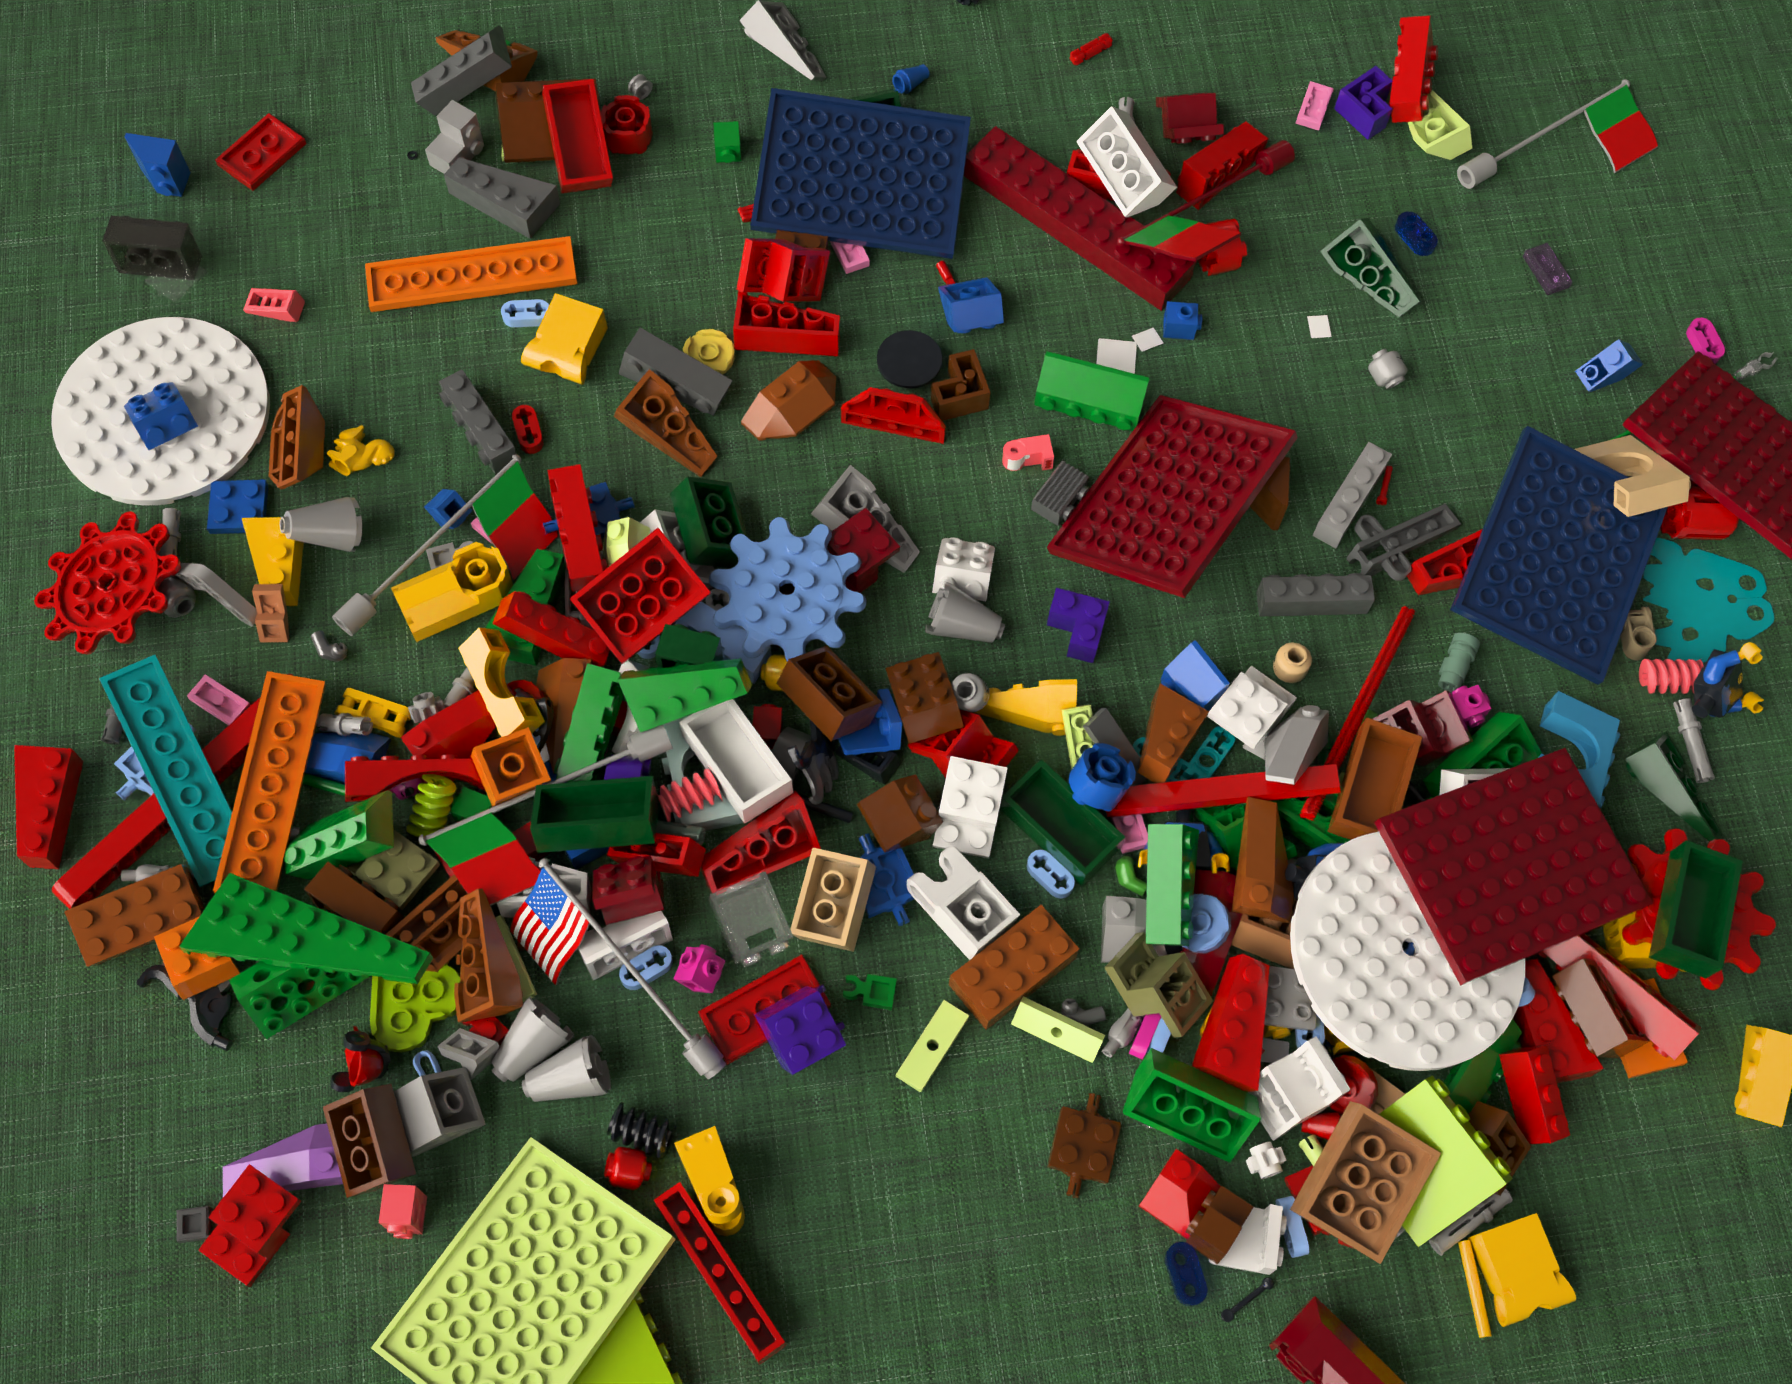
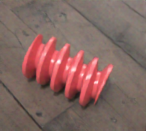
M1643 659L1639 668V682L1642 687L1647 686L1648 693L1650 694L1655 693L1656 686H1658L1659 693L1661 694L1666 693L1667 686H1669L1670 693L1672 694L1677 693L1679 686L1683 694L1689 692L1690 686L1692 693H1694V681L1704 665L1701 659L1697 661L1693 659L1686 661L1682 659L1675 661L1671 659L1664 661L1660 659H1654L1653 661Z
M708 768L704 769V779L698 773H694L693 783L687 777H683L682 787L676 781H672L671 791L662 785L660 786V795L657 794L667 822L671 821V812H674L678 818H681L682 808H685L691 814L693 813L694 803L702 810L704 809L705 799L711 806L714 805L715 795L722 800L714 775Z

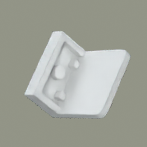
M958 538L942 539L936 563L932 593H937L939 589L945 590L942 585L945 581L951 583L975 600L986 601L995 547L984 542L973 543L962 541Z
M1270 1204L1266 1209L1254 1207L1225 1257L1218 1264L1210 1259L1209 1262L1213 1265L1268 1275L1277 1270V1266L1281 1267L1283 1248L1279 1247L1280 1235L1285 1233L1287 1222L1286 1216H1282L1283 1206Z

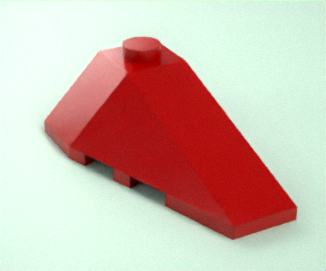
M506 683L507 688H508V690L510 691V693L513 694V695H515L514 692H513V691L511 690V688L509 687V685ZM477 690L423 720L400 738L413 756L426 755L428 759H440L442 755H457L458 759L470 758L474 747L487 743L486 739L497 726L486 708L480 691Z

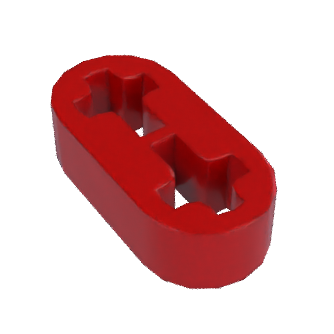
M520 405L512 413L519 445L525 453L535 454L544 445L536 412L529 405ZM523 415H527L528 425L523 424ZM532 433L534 443L529 444L526 434Z

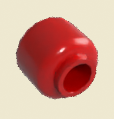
M617 1147L614 1153L609 1152L604 1177H608L610 1185L614 1187L637 1190L643 1181L649 1180L652 1163L647 1162L646 1153L642 1150Z

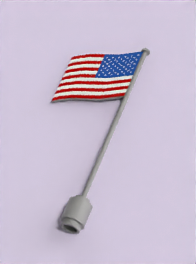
M547 858L540 860L539 867H542L532 892L515 914L511 924V933L551 981L557 985L564 965L582 943L591 924L686 1038L687 1041L683 1044L686 1049L682 1053L700 1076L704 1075L707 1079L715 1076L726 1065L722 1059L724 1055L706 1034L699 1036L697 1033L693 1036L689 1034L548 864L550 860Z

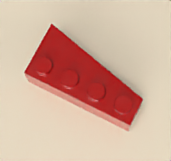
M793 791V794L769 808L704 855L701 871L713 896L722 894L805 859L811 855L812 848L821 849L803 799L796 791Z

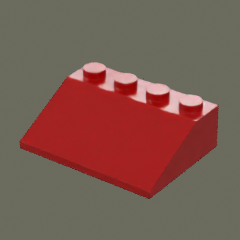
M657 528L569 599L621 664H624L663 632L665 624L673 625L709 596L711 592L662 531Z

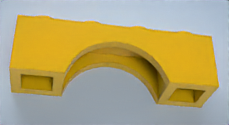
M478 628L459 647L465 665L475 681V686L480 691L486 708L497 726L498 733L503 737L529 727L532 734L545 720L534 698L514 697L508 690L505 682V665L510 655V650L500 630Z

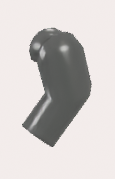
M1072 998L1066 999L1062 1003V1015L1085 1026L1106 1020L1102 1006L1084 1010Z

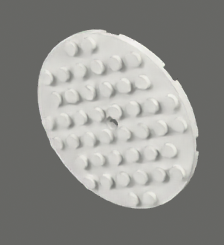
M153 318L124 326L102 337L86 349L70 366L57 389L53 403V437L56 447L68 468L91 490L98 491L115 501L127 504H172L174 500L191 495L197 497L210 491L212 482L226 481L248 461L247 456L253 450L256 443H260L267 426L270 394L264 372L256 357L239 338L229 331L206 321L192 318ZM173 382L198 427L148 450L134 427L124 405L128 403L130 398L136 395H145L153 391V388L158 384Z
M1379 832L1354 838L1336 848L1312 870L1299 891L1295 914L1291 919L1290 932L1291 953L1299 983L1304 986L1307 995L1313 1003L1311 1007L1321 1021L1336 1037L1356 1052L1367 1058L1372 1057L1387 1063L1393 1068L1413 1071L1439 1070L1455 1066L1480 1054L1491 1046L1510 1024L1519 1006L1523 992L1525 959L1460 986ZM1404 941L1414 943L1415 956H1409L1403 951L1402 944Z

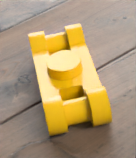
M346 688L343 694L345 699L342 705H338L335 715L349 713L354 717H369L371 719L370 722L373 723V728L388 732L398 738L404 735L406 721L411 720L408 707L352 688ZM355 703H360L357 710L353 709ZM390 713L396 715L394 722L387 720Z

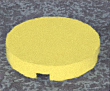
M714 329L696 332V335L690 336L686 340L683 347L684 353L720 374H725L732 367L735 359L732 341L727 338L726 334Z

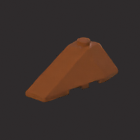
M454 30L436 37V42L452 56L480 38V35ZM513 42L511 46H507L512 67L484 85L496 91L495 83L524 82L538 56L537 51L523 44Z

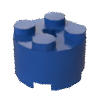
M1095 743L1092 748L1085 749L1069 774V784L1074 792L1072 797L1078 804L1089 805L1093 808L1110 812L1121 801L1135 781L1136 775L1131 760L1127 763L1119 755L1121 750L1103 743Z

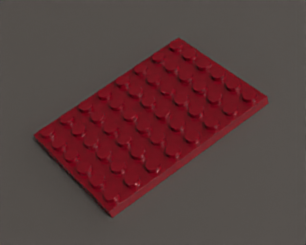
M1697 351L1637 408L1622 425L1665 460L1688 475L1694 483L1792 560V421L1780 415L1773 406L1762 401L1751 389L1740 384L1730 373L1713 363L1708 356Z
M1159 395L1048 544L1047 549L1052 555L1185 598L1297 440L1296 431Z
M1566 748L1383 816L1374 822L1460 986L1653 904Z

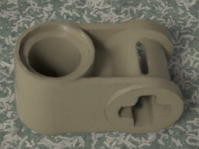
M1647 606L1629 611L1620 635L1623 652L1632 660L1638 661L1645 658L1656 643L1652 613Z

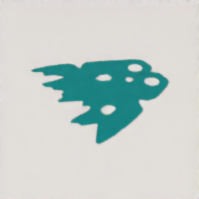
M1656 538L1650 555L1655 556L1662 564L1646 565L1643 573L1644 579L1652 583L1654 587L1650 589L1651 594L1644 597L1643 600L1669 610L1666 618L1673 620L1672 625L1654 630L1656 635L1655 644L1671 648L1667 659L1673 661L1677 659L1684 661L1688 659L1695 661L1701 659L1704 663L1708 660L1714 649L1726 651L1727 635H1731L1737 640H1747L1761 633L1774 622L1772 606L1762 598L1767 591V587L1761 572L1748 565L1700 549H1693L1687 556H1684L1682 548L1677 543ZM1749 575L1753 577L1756 581V587L1753 590L1743 589L1739 584L1741 576ZM1702 578L1712 579L1714 588L1712 590L1703 589L1697 585L1696 580ZM1734 595L1737 598L1736 603H1730L1727 597ZM1752 605L1760 607L1764 612L1763 619L1754 621L1747 615L1748 607ZM1690 627L1694 628L1699 633L1698 637L1691 641L1684 640L1682 630Z

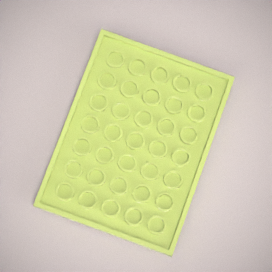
M530 1137L371 1349L416 1384H573L676 1239Z

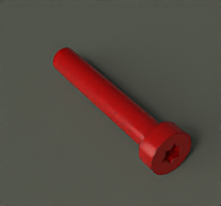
M1392 466L1386 467L1380 495L1376 499L1378 505L1383 506L1387 504L1388 499L1386 495L1393 470Z

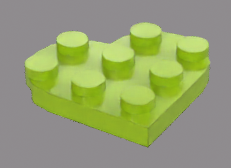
M446 964L438 972L425 971L418 984L384 980L383 977L372 976L370 1026L371 1033L376 1040L383 1045H387L388 1050L402 1053L422 1047L427 1041L433 1022L444 1020L456 1014L454 986L455 983H460V977L456 970Z

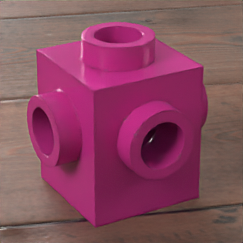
M1479 685L1470 688L1462 686L1451 693L1466 726L1469 725L1470 728H1473L1485 721L1486 715L1491 710L1490 700L1481 691Z
M701 944L699 947H686L673 979L694 992L713 993L716 983L721 977L725 960L717 956V951L710 946Z

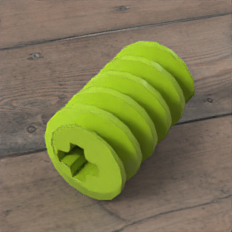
M435 774L422 775V778L428 783H420L417 787L422 792L415 795V800L419 803L412 806V810L417 814L409 816V820L413 824L406 827L407 832L411 835L419 837L423 834V836H427L444 828L448 820L447 815L450 812V805L453 802V794L456 791V785L447 777Z

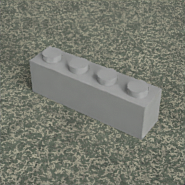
M1371 442L1367 443L1319 520L1313 533L1314 537L1334 548L1338 547L1383 474L1392 456L1391 453Z

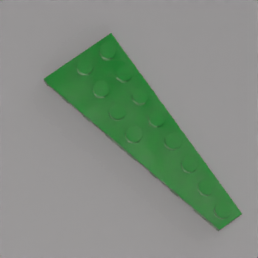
M231 873L223 881L179 946L187 954L195 952L207 954L208 957L215 958L226 956L233 957L238 961H245L246 959L264 961L268 965L307 969L308 967L324 969L325 972L329 973L341 971L363 977L364 974L383 977L384 980L414 984L419 983L433 960V956L428 951Z

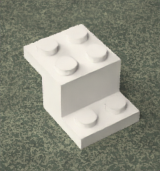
M1250 666L1245 674L1241 672L1209 711L1207 717L1254 750L1261 740L1264 742L1265 738L1294 704L1297 697L1253 666Z
M950 756L939 809V816H941L943 823L935 832L933 847L940 849L955 847L960 853L989 859L1007 767Z
M1316 1036L1305 1042L1293 1053L1265 1067L1260 1072L1258 1091L1248 1093L1257 1097L1261 1114L1260 1121L1274 1141L1296 1125L1325 1110L1351 1089L1346 1083L1343 1074L1339 1072L1333 1063L1327 1049Z

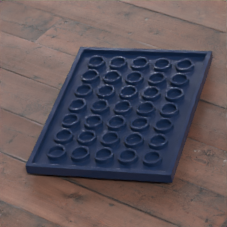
M771 88L750 230L777 233V230L814 234L828 236V241L953 259L971 117Z
M1526 426L1521 432L1450 610L1599 685L1606 676L1668 507L1630 517L1626 516L1614 506L1615 481L1629 477Z

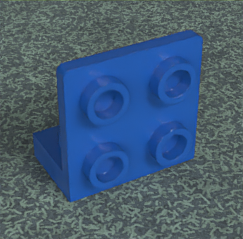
M889 689L877 691V698L882 703L868 727L838 738L845 755L887 752L900 749L902 720Z

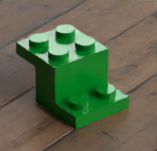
M1246 803L1193 808L1196 818L1211 829L1224 854L1228 855L1229 866L1237 871ZM1283 837L1287 860L1297 855L1295 845Z

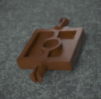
M1089 1093L1086 1110L1078 1111L1065 1106L1061 1107L1047 1165L1048 1168L1062 1171L1070 1177L1066 1195L1073 1198H1079L1082 1181L1093 1180L1103 1184L1108 1183L1121 1126L1120 1122L1106 1119L1097 1114L1101 1096H1095L1093 1093Z

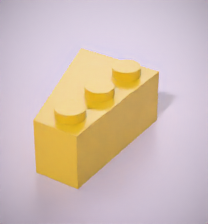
M281 517L242 518L259 584H283L286 606H298L304 542L287 539L285 533H281Z
M1746 1025L1739 1089L1734 1102L1736 1114L1782 1127L1792 1088V1035L1768 1028Z

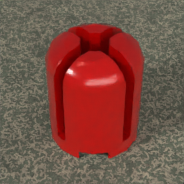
M1691 485L1688 502L1668 506L1660 529L1662 533H1668L1671 538L1722 540L1729 537L1735 531L1740 518L1701 487Z

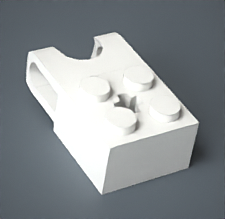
M947 847L941 852L939 858V865L946 874L947 880L944 882H934L924 873L918 872L907 879V890L970 960L1009 930L1020 914L981 871L978 872L955 847Z

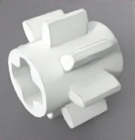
M1266 1142L1250 1149L1252 1156L1246 1160L1251 1174L1258 1172L1261 1179H1266L1283 1172L1280 1164L1287 1160L1281 1147L1273 1148L1271 1142Z

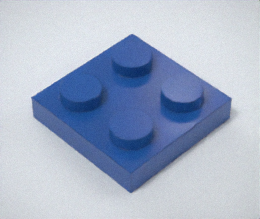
M211 481L207 522L208 532L210 534L245 533L242 518H266L269 486L267 481Z

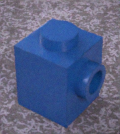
M1167 301L1163 318V338L1194 340L1196 330H1201L1202 314H1198V304Z
M442 489L424 508L442 527L466 502L455 490ZM469 508L449 528L454 529L460 526L473 510Z

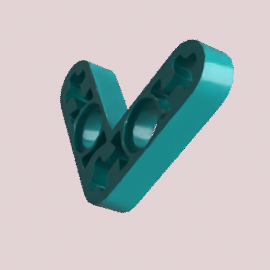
M1221 726L1215 727L1189 763L1181 758L1176 766V770L1171 773L1166 782L1191 780L1192 777L1195 779L1212 777L1232 749L1235 736ZM1222 735L1225 736L1226 741L1216 751L1214 746L1218 738ZM1145 737L1137 739L1132 746L1140 758L1139 752L1143 748ZM1202 755L1211 756L1214 760V765L1212 767H1204L1200 764L1199 757ZM1180 769L1184 770L1183 775L1180 776V779H1175L1178 776Z

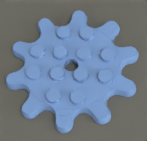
M777 517L771 521L769 525V538L763 542H753L743 534L735 535L730 542V546L738 557L737 565L731 569H715L709 575L710 585L715 589L725 591L729 595L728 604L717 610L713 616L716 627L720 629H727L736 625L743 627L747 632V637L742 645V651L748 658H757L767 646L778 645L784 650L785 659L788 661V659L805 654L806 645L814 639L824 641L831 648L841 647L845 643L846 637L843 630L837 624L838 617L844 612H861L866 607L865 596L859 592L849 590L845 584L846 578L861 567L859 556L854 553H846L840 556L830 554L827 546L831 540L832 532L824 524L815 526L811 533L805 537H796L790 531L789 522L782 517ZM792 583L795 587L794 592L790 595H784L779 591L780 586Z

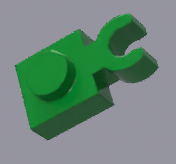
M867 974L866 982H862L857 976H846L845 982L854 984L856 989L852 992L843 991L845 999L854 1000L858 997H863V1006L892 1010L896 978Z

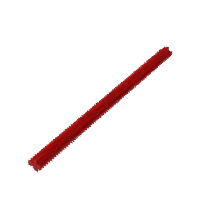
M1407 606L1401 607L1397 615L1398 617H1396L1397 619H1395L1391 627L1392 629H1390L1391 631L1383 644L1384 646H1382L1372 666L1373 668H1371L1367 676L1368 678H1366L1362 686L1363 688H1361L1357 696L1358 698L1353 704L1349 716L1324 765L1337 764L1338 770L1341 767L1340 764H1342L1344 756H1346L1354 740L1353 738H1355L1357 730L1360 728L1362 720L1414 617L1413 615H1415L1414 609H1408ZM1326 795L1308 796L1299 814L1300 817L1314 821L1315 815L1320 810V804H1322Z

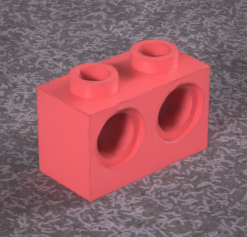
M384 1184L379 1224L386 1228L388 1233L394 1234V1238L412 1239L413 1234H423L427 1196L417 1186Z

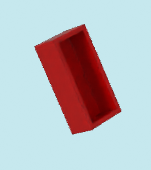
M594 79L543 85L542 97L561 193L611 187L613 176Z

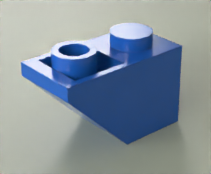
M1618 339L1575 372L1588 392H1592L1623 380L1641 367L1643 363L1629 343Z

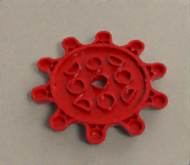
M131 511L122 514L116 527L107 533L101 532L99 526L94 522L85 524L80 530L81 545L74 553L56 552L48 560L49 568L57 572V581L52 587L40 591L34 600L38 608L46 610L55 608L56 610L55 618L45 628V637L52 641H60L68 634L76 632L75 650L86 655L92 654L96 650L101 638L110 633H113L115 640L119 643L129 644L133 642L136 638V620L143 613L148 611L163 613L168 608L166 596L158 592L159 586L165 578L177 574L181 569L180 560L176 555H159L161 547L170 537L167 526L159 523L145 533H137L139 520L137 515ZM111 579H115L107 587L108 590H106L104 587L110 582Z
M1672 828L1665 833L1664 841L1666 846L1662 854L1654 853L1643 844H1634L1628 849V858L1636 866L1638 877L1653 904L1636 911L1634 921L1623 927L1622 937L1629 945L1635 946L1645 942L1652 943L1670 851L1688 840L1685 832L1681 829ZM1714 839L1707 845L1709 849L1729 855L1730 846L1723 839ZM1758 872L1740 874L1724 964L1733 963L1744 973L1748 974L1756 972L1761 962L1759 956L1750 946V937L1752 935L1769 936L1774 932L1776 926L1775 920L1771 916L1757 911L1752 904L1751 896L1760 891L1764 884V879ZM1660 961L1656 963V971L1662 978L1668 980L1677 976L1678 968ZM1722 970L1706 979L1700 977L1702 985L1708 990L1719 989L1724 980Z

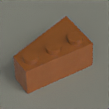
M1160 683L1151 702V711L1146 728L1147 732L1138 768L1139 774L1154 783H1164L1167 781L1200 731L1209 713L1208 710Z

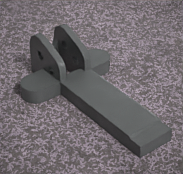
M1446 504L1386 531L1373 516L1363 515L1355 524V531L1362 541L1356 544L1346 560L1349 564L1359 561L1362 567L1360 574L1371 575L1372 577L1385 570L1392 579L1402 581L1409 575L1412 569L1410 562L1403 554L1457 530L1461 523ZM1382 545L1387 553L1369 561L1366 556Z

